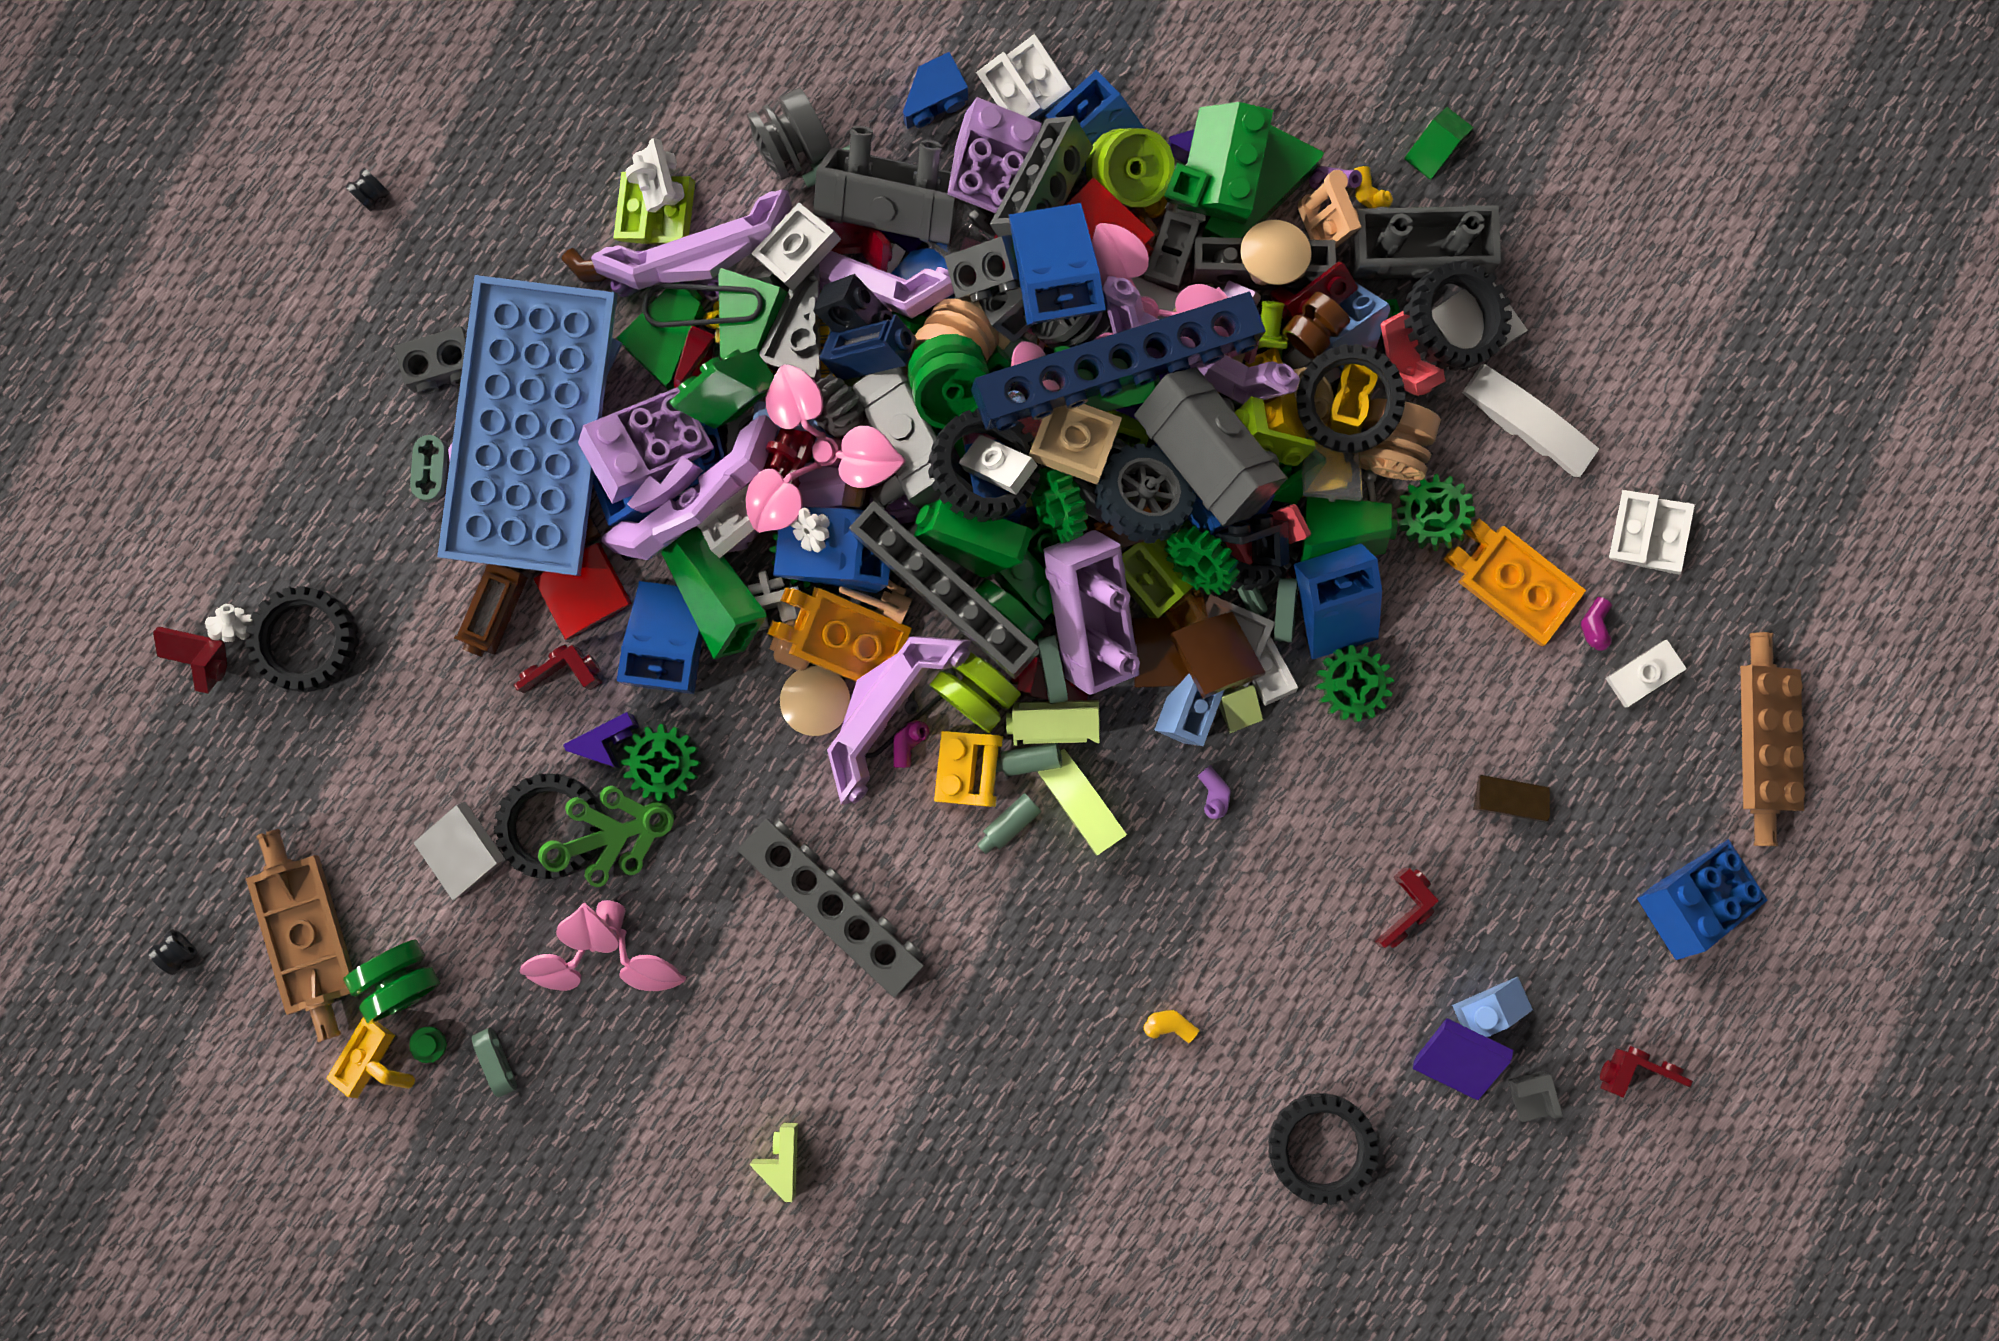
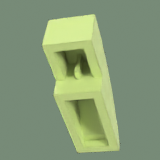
M1062 749V768L1038 771V774L1097 856L1127 834L1066 750Z

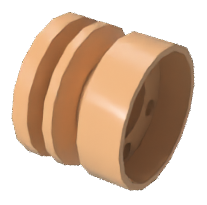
M956 298L944 299L935 305L923 327L916 333L915 337L917 339L909 360L915 349L926 340L942 334H958L971 338L977 343L988 362L989 357L993 354L999 343L998 331L991 326L985 312L970 302Z
M1377 398L1370 400L1368 413L1363 425L1366 431L1375 426L1384 414L1387 399ZM1405 401L1402 418L1393 433L1376 447L1354 453L1353 462L1365 470H1371L1373 473L1387 478L1412 481L1424 479L1428 469L1424 463H1428L1431 453L1422 446L1432 445L1435 442L1441 421L1440 417L1425 407Z

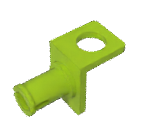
M1262 301L1261 320L1266 332L1259 340L1258 349L1262 347L1277 348L1282 360L1283 349L1288 347L1286 338L1280 334L1284 303Z

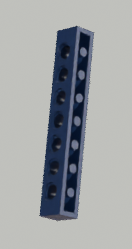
M1248 291L976 377L971 391L986 431L996 427L998 431H1004L1018 425V420L1032 416L1033 420L1042 419L1051 415L1054 412L1053 409L1064 405L1068 409L1079 407L1088 402L1089 397L1101 394L1102 398L1110 397L1121 392L1123 386L1135 383L1136 387L1144 386L1155 381L1158 375L1190 369V365L1201 361L1204 365H1209L1224 358V354L1235 350L1237 354L1249 352L1258 346L1257 343L1266 330L1251 292ZM1214 326L1223 327L1228 332L1229 337L1217 334ZM1180 337L1192 339L1195 347L1189 348L1185 346ZM1146 348H1156L1161 353L1162 358L1156 359L1151 357ZM1120 358L1124 360L1128 365V369L1122 370L1117 368L1113 364L1112 359ZM1077 370H1089L1093 374L1094 380L1082 379ZM1043 381H1055L1059 385L1060 390L1057 392L1047 390L1043 385ZM1019 391L1025 396L1026 401L1016 403L1009 398L1008 392Z

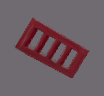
M695 326L690 328L674 378V388H677L681 383L693 376L698 377L702 373L699 368L714 358L715 335Z

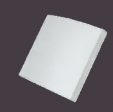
M1035 34L1009 54L1002 52L976 72L998 106L1030 119H1034L1055 106L1073 91Z
M1461 290L1432 310L1433 321L1450 344L1466 349L1473 348L1481 340L1484 330L1483 314L1476 299L1467 290ZM1510 305L1505 307L1504 310L1512 311V319L1506 322L1512 326L1510 333L1505 335L1508 338L1506 343L1500 349L1528 331Z
M749 484L715 509L701 524L697 525L701 529L710 550L719 558L755 530L746 510V494Z
M1622 490L1609 559L1681 575L1695 504L1658 499L1659 495Z

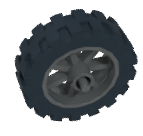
M1135 444L1133 448H1130L1129 445L1121 448L1117 454L1111 455L1103 468L1098 485L1095 484L1094 494H1097L1095 504L1097 509H1101L1103 513L1101 517L1106 524L1110 522L1114 526L1113 531L1119 535L1124 533L1129 536V540L1135 542L1141 539L1145 540V543H1155L1157 539L1164 541L1170 538L1172 533H1176L1193 510L1192 505L1196 500V493H1193V488L1165 453L1161 451V448L1155 445L1149 448L1145 447V444ZM1137 474L1139 483L1128 475ZM1121 483L1131 489L1132 492L1123 493ZM1160 485H1161V487L1163 488V490L1165 491V493L1158 491ZM1156 501L1168 503L1167 510L1162 511ZM1148 506L1152 513L1143 510Z

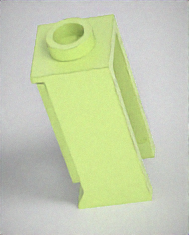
M1099 700L1063 701L1050 704L1049 701L1015 702L1012 713H1006L1007 735L1013 734L1014 745L1018 744V740H1023V744L1087 742V738L1100 743Z

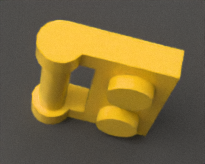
M941 731L934 801L996 807L997 797L994 796L998 747H1002L1003 736ZM978 746H984L980 793L978 795L973 794Z

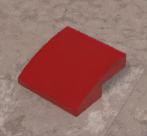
M600 543L584 549L581 576L543 572L533 578L565 640L578 636L598 622L610 619L632 604Z

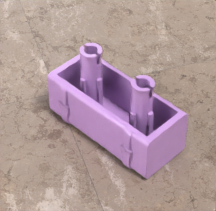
M1096 530L1083 533L1082 537L1064 544L1060 542L1043 550L1046 563V579L1049 580L1060 646L1059 655L1063 663L1064 675L1067 680L1087 694L1097 693L1138 676L1140 666L1134 640L1129 606L1130 595L1126 586L1121 545Z

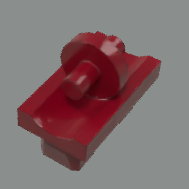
M780 428L776 440L769 441L765 450L769 453L763 470L775 469L784 479L789 473L803 468L811 460L812 447L817 437L808 431ZM799 477L793 479L789 484L799 488L801 483Z

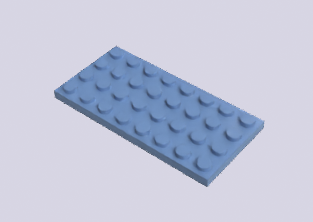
M475 275L437 557L581 576L594 471L578 441L583 425L602 418L618 297L615 292Z

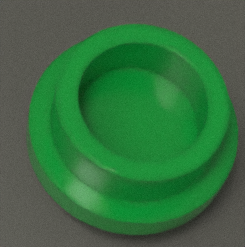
M432 1026L418 1029L412 1035L409 1043L412 1056L422 1063H431L440 1059L445 1053L447 1046L443 1032Z

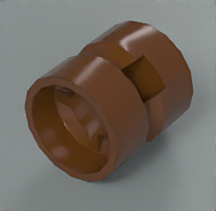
M1315 292L1302 307L1303 315H1295L1282 330L1288 342L1311 360L1323 354L1331 345L1329 338H1337L1350 323V318L1343 308L1330 297L1320 292Z

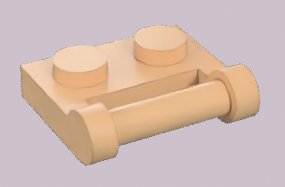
M1341 170L1330 172L1326 176L1324 183L1312 194H1307L1301 198L1297 206L1310 240H1335V248L1361 228L1357 210L1353 207L1345 189L1348 184V178ZM1330 198L1332 203L1318 213L1321 204Z

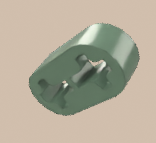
M424 435L420 437L414 444L412 454L411 491L417 498L428 503L439 500L444 495L446 489L448 448L436 436ZM430 443H432L439 452L432 455L431 466H428L429 459L422 452L423 449H429ZM428 472H430V480L436 484V488H431L429 494L426 495V492L420 488V484L427 482Z
M1280 577L1274 641L1293 642L1298 600V584L1295 578Z
M1055 635L1037 638L1049 702L1053 704L1068 701Z
M489 1027L473 1034L472 1043L494 1095L500 1098L516 1091L517 1082L496 1032Z

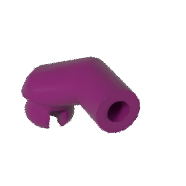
M1599 596L1583 617L1581 628L1589 646L1594 647L1598 651H1603L1612 642L1603 620L1613 605L1608 600Z
M911 721L895 734L894 768H911V749L929 735V727L925 722Z

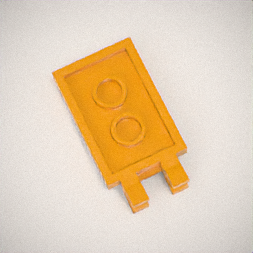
M1480 518L1475 522L1472 521V530H1465L1463 533L1477 543H1480V545L1471 557L1459 546L1455 549L1451 548L1443 560L1454 569L1464 573L1458 583L1537 644L1545 646L1586 590L1505 526L1499 527L1495 532Z
M785 588L780 601L800 608L795 625L791 627L782 622L772 621L767 634L792 643L789 651L790 655L857 682L859 678L895 654H898L906 643L912 628L821 588H814L812 596L794 588Z

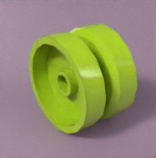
M1143 128L1113 129L1102 134L1092 145L1093 149L1086 160V177L1088 182L1094 177L1125 207H1147L1158 202L1165 195L1175 169V160L1169 144L1160 134Z
M970 652L968 658L961 666L957 668L952 667L963 677L961 681L947 671H940L929 686L968 719L990 734L1001 718L999 712L987 701L990 699L1000 707L1010 709L1021 693L994 666Z

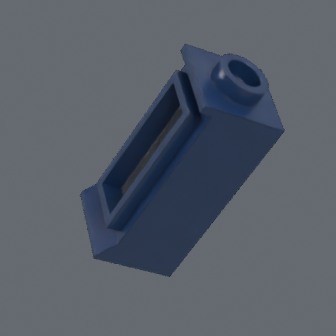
M895 314L892 320L889 321L886 320L840 333L830 331L819 359L836 378H841L844 381L906 366L917 338Z

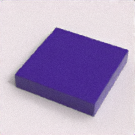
M1446 1018L1416 1056L1412 1069L1473 1099L1479 1100L1512 1061L1513 1050Z

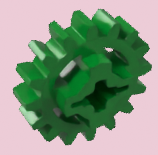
M1047 466L1042 467L1038 471L1041 474L1039 482L1031 495L1032 505L1037 510L1039 523L1045 527L1046 532L1051 530L1053 539H1060L1062 544L1082 537L1084 535L1083 531L1088 528L1084 520L1088 519V515L1085 513L1086 507L1084 505L1086 504L1080 497L1078 484L1071 475L1065 476V473Z
M1434 474L1433 482L1428 483L1425 478L1420 480L1421 486L1418 488L1409 484L1407 487L1410 496L1401 495L1399 499L1403 507L1397 508V516L1399 519H1402L1398 522L1401 531H1407V540L1412 542L1418 538L1420 549H1423L1427 543H1432L1434 551H1438L1439 543H1445L1449 549L1452 548L1451 539L1453 538L1463 541L1465 537L1462 530H1472L1473 524L1469 518L1476 517L1475 507L1470 506L1474 503L1472 494H1465V485L1461 483L1454 487L1453 477L1451 476L1445 482H1440L1438 474ZM1459 505L1460 513L1456 520L1452 513L1456 511V506ZM1417 506L1420 512L1415 515L1416 520L1413 521V510Z
M1184 525L1166 541L1168 544L1164 547V550L1169 553L1166 560L1174 563L1172 570L1177 573L1180 572L1183 575L1182 580L1194 586V589L1198 590L1200 587H1203L1209 595L1213 590L1218 595H1221L1223 591L1227 592L1237 580L1236 577L1240 573L1235 568L1238 560L1230 558L1229 555L1232 550L1230 548H1223L1220 545L1222 540L1220 538L1215 539L1208 530H1205L1202 534L1196 526L1193 525L1189 530Z
M1349 645L1346 649V655L1340 649L1333 651L1335 660L1326 657L1322 661L1327 669L1316 672V675L1323 679V683L1316 685L1315 690L1324 691V696L1318 701L1319 703L1329 702L1331 704L1327 711L1328 714H1333L1338 710L1340 711L1341 721H1346L1349 715L1352 714L1354 722H1360L1362 720V713L1371 719L1375 717L1374 707L1379 710L1387 707L1381 699L1382 697H1392L1393 693L1385 688L1387 684L1394 682V678L1385 677L1384 672L1390 668L1389 664L1380 666L1377 663L1380 660L1381 654L1377 653L1369 657L1368 647L1364 646L1359 653H1356L1354 645ZM1344 662L1343 674L1339 678L1332 679L1336 668ZM1362 663L1367 665L1372 670L1374 675H1370L1368 672H1366L1362 668ZM1353 675L1356 681H1361L1362 687L1357 688L1356 693L1353 687L1347 686V681L1352 679ZM1370 689H1376L1371 701L1364 705V702H1366L1365 695ZM1339 692L1347 699V705L1340 702L1334 693Z
M659 724L655 733L651 727H644L646 736L641 737L634 734L632 737L636 745L634 747L625 746L624 748L631 755L630 759L621 760V764L630 766V771L626 772L623 776L625 779L635 780L631 786L633 791L644 788L642 797L645 799H649L654 792L656 800L659 802L664 801L665 793H668L671 799H677V789L680 788L688 792L690 788L686 781L688 779H698V776L691 772L692 767L701 766V762L692 759V755L699 751L698 747L687 746L691 740V737L687 734L678 738L679 728L673 727L667 733L666 725ZM670 741L680 748L683 756H676L670 750ZM652 742V749L644 756H640L643 749ZM661 754L663 758L676 762L675 764L662 766L661 772L658 767L646 764L647 762L659 760ZM639 769L646 770L651 775L653 785L649 784L642 777ZM677 770H682L679 778L669 784L670 777Z

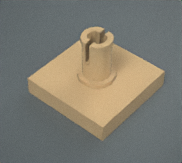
M1086 404L1072 409H1068L1066 405L1053 409L1054 412L1051 415L1042 419L1029 456L1036 463L1098 485L1122 418Z

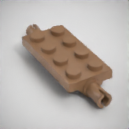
M1769 632L1749 634L1751 665L1740 666L1743 809H1750V814H1754V846H1778L1777 814H1780V811H1804L1805 797L1801 670L1778 668L1776 664H1773L1774 633Z
M280 829L266 832L265 835L261 833L256 836L266 864L263 867L264 871L246 878L285 1013L290 1015L302 1010L310 1011L317 1041L321 1042L342 1035L338 1028L332 1004L335 1003V999L350 995L343 978L353 971V967L319 855H313L298 861L288 859Z

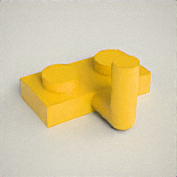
M364 1017L326 1078L347 1097L357 1099L371 1076L381 1084L407 1089L411 1088L415 1083L413 1075L388 1070L380 1063L395 1035L378 1021L367 1024Z

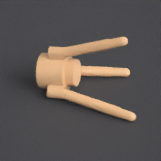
M890 579L886 587L892 593L884 591L881 600L844 586L839 588L840 593L877 607L876 610L871 611L895 620L900 624L912 601L911 598L904 596L906 589L896 585Z

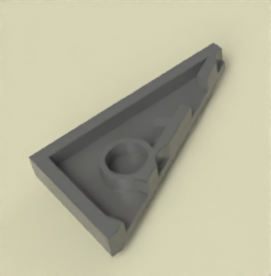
M819 264L793 291L789 289L759 352L769 369L778 371L783 365L794 366L807 373L815 382L821 379V360L819 359L821 355L820 318L813 312L820 295Z

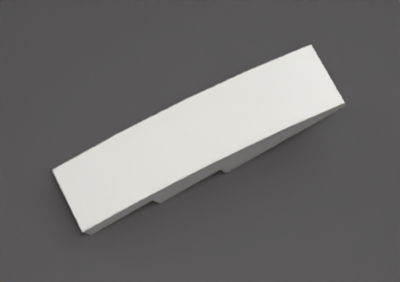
M1481 364L1462 392L1511 435H1518L1542 456L1551 457L1574 477H1581L1599 450L1596 445L1553 410L1486 364Z

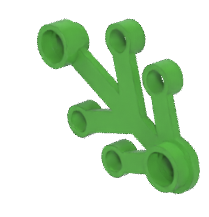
M607 786L600 793L601 803L609 809L619 808L636 817V819L621 823L590 808L588 803L582 798L574 797L566 804L565 810L567 815L575 821L583 820L602 830L564 844L556 840L548 841L539 850V861L548 871L559 872L568 866L571 857L605 846L597 862L589 865L585 870L586 881L593 887H601L607 883L609 878L608 872L626 839L639 834L631 852H625L619 858L620 869L628 875H635L642 869V860L654 838L662 837L671 830L674 823L673 812L664 803L652 802L644 806L624 796L617 787ZM617 792L616 801L607 803L606 798L608 794ZM583 804V811L578 815H573L572 808L574 805ZM659 813L660 821L654 825L650 824L651 816ZM551 849H558V856L553 860H548L547 853ZM630 858H635L636 865L631 869H626V861ZM602 870V876L599 880H591V875L594 871Z

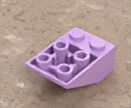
M976 97L963 118L955 146L947 195L996 213L1038 135L1042 123Z
M678 387L583 425L578 444L612 504L634 495L648 476L658 481L664 479L682 456L690 461H694L714 448L701 423L673 408L669 402L680 392Z

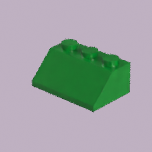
M1242 102L1199 107L1187 166L1209 173L1210 178L1197 209L1178 205L1177 209L1242 224L1246 223L1253 210L1274 110Z

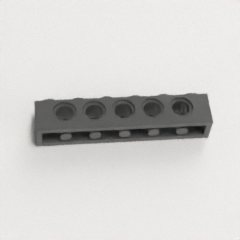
M873 501L849 527L857 540L1013 679H1016L1039 654V647L876 502Z
M765 819L737 851L895 998L925 965L920 960L924 954L911 941L908 940L903 944L895 937L894 934L898 929L884 916L877 920L868 911L872 905L857 891L853 895L849 894L842 887L846 881L834 869L830 867L825 871L818 865L816 861L820 858L819 855L805 843L799 847L790 838L794 832L780 819H777L775 822ZM780 846L787 847L791 853L790 862L783 867L778 866L773 860V853ZM806 870L814 872L817 877V884L811 891H806L799 885V876ZM832 894L838 895L843 901V909L838 915H831L825 909V900ZM863 919L868 923L870 931L865 939H856L851 934L850 927L854 920ZM881 944H890L894 947L896 958L892 963L884 964L878 960L876 951Z

